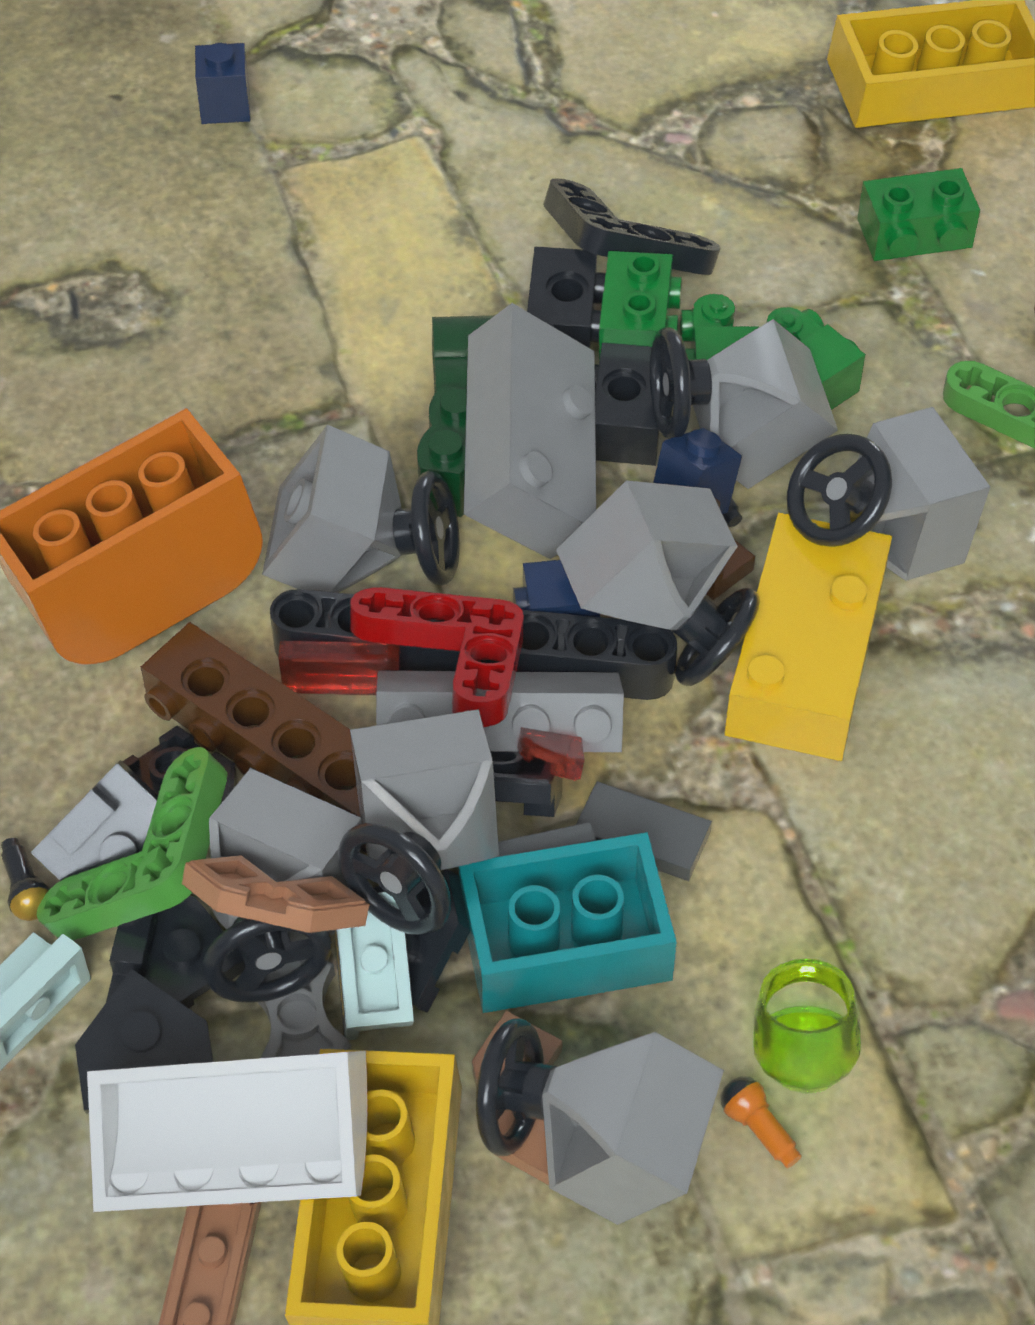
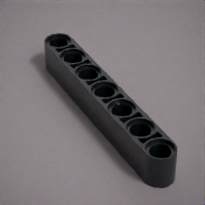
M296 589L281 593L273 600L270 606L275 653L286 664L297 667L378 674V671H456L460 651L373 643L356 637L351 631L350 600L354 594ZM522 610L524 615L523 642L516 672L619 673L624 698L658 699L665 696L672 689L675 679L677 639L671 630L623 619ZM427 620L431 622H444V620ZM480 660V661H478V662H482V663H498L499 661H494V660Z

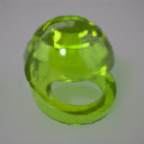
M795 959L773 968L764 978L754 1011L753 1050L754 1056L762 1070L773 1081L794 1092L805 1094L823 1092L846 1078L860 1058V1014L854 988L846 974L834 965L815 959ZM797 982H814L835 991L845 1002L847 1014L843 1017L829 1009L814 1006L784 1008L771 1015L766 1009L771 997L783 987Z

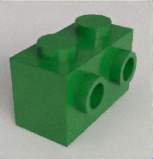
M956 168L863 181L857 220L873 260L880 261L973 248L980 208L963 169Z
M608 251L599 325V361L602 342L652 347L654 337L661 328L671 327L678 332V315H669L670 309H680L682 277L672 276V254Z

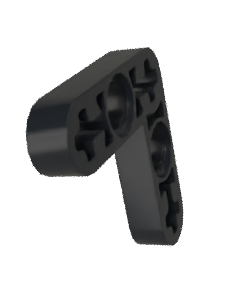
M554 178L550 180L543 205L572 241L581 249L604 257H608V251L672 254L673 270L701 275L713 273L721 249L714 241L688 232L620 220L590 188L566 179Z

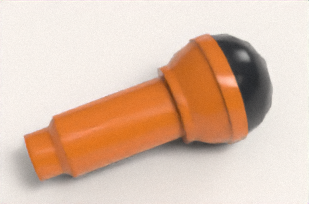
M740 1076L731 1080L724 1087L721 1094V1105L725 1114L733 1120L742 1123L743 1126L748 1125L775 1160L781 1161L786 1168L792 1167L801 1159L802 1155L796 1149V1142L768 1109L769 1104L767 1103L763 1086L751 1077Z

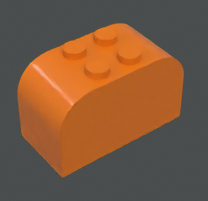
M187 408L0 510V565L7 579L60 656L78 664H97L117 658L226 596L243 583L253 571L259 560L263 543L262 532L240 473Z

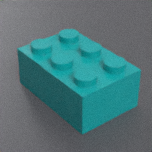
M648 832L494 857L459 866V880L470 927L467 940L483 1013L673 981L677 941Z

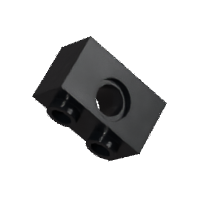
M534 247L527 307L528 313L590 349L591 342L599 343L601 310H594L595 304H602L606 273L597 272V255L583 249Z
M602 342L599 365L595 364L596 461L656 466L660 430L655 420L651 400L650 346Z

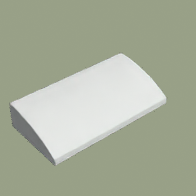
M366 1051L87 1071L94 1212L354 1197L361 1195L367 1136Z

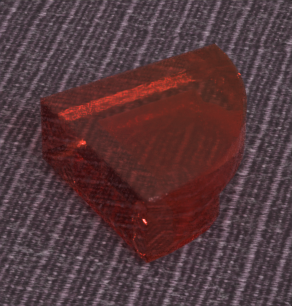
M521 727L517 750L526 761L530 762L533 760V757L541 758L551 763L550 774L574 781L581 779L585 761L582 737Z

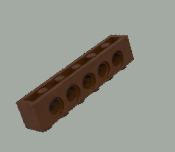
M188 622L140 666L146 692L144 698L149 708L161 719L166 721L173 719L184 726L203 748L211 752L217 749L234 761L243 775L252 768L360 817L351 729L191 622ZM299 755L305 756V757H302V758H292V757H294V756H299ZM341 787H353L349 790H337ZM363 844L360 849L367 853L366 846Z

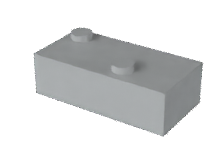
M511 303L468 335L464 515L551 559L558 555L556 549L596 511L594 351Z

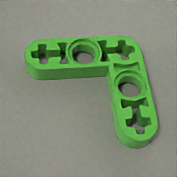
M961 361L949 368L943 389V399L949 408L1035 449V387L976 361ZM992 395H995L994 402H991ZM1008 404H1020L1028 408L1031 414L1027 416H1014L1003 407Z
M191 748L182 753L173 761L165 773L142 851L57 882L48 890L37 908L36 916L38 921L57 938L64 934L74 941L172 908L183 902L192 893L182 884L185 863L191 860L206 859L210 845L209 818L221 804L227 782V771L205 748Z

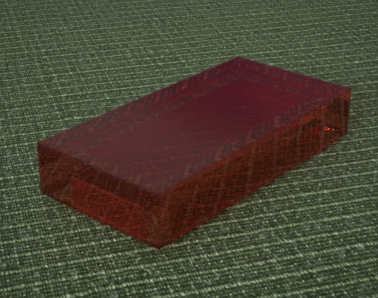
M280 641L278 660L281 683L297 694L376 695L378 671H401L400 645Z

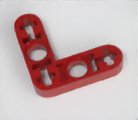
M383 587L363 589L353 595L350 600L351 631L356 637L373 643L460 651L453 679L452 712L459 713L479 710L483 727L496 725L505 719L509 710L523 642L524 615L518 605L501 599ZM427 620H444V622H431ZM480 660H494V661H499V662H498V663H482V662H478V661H480ZM477 689L488 690L485 696H477Z

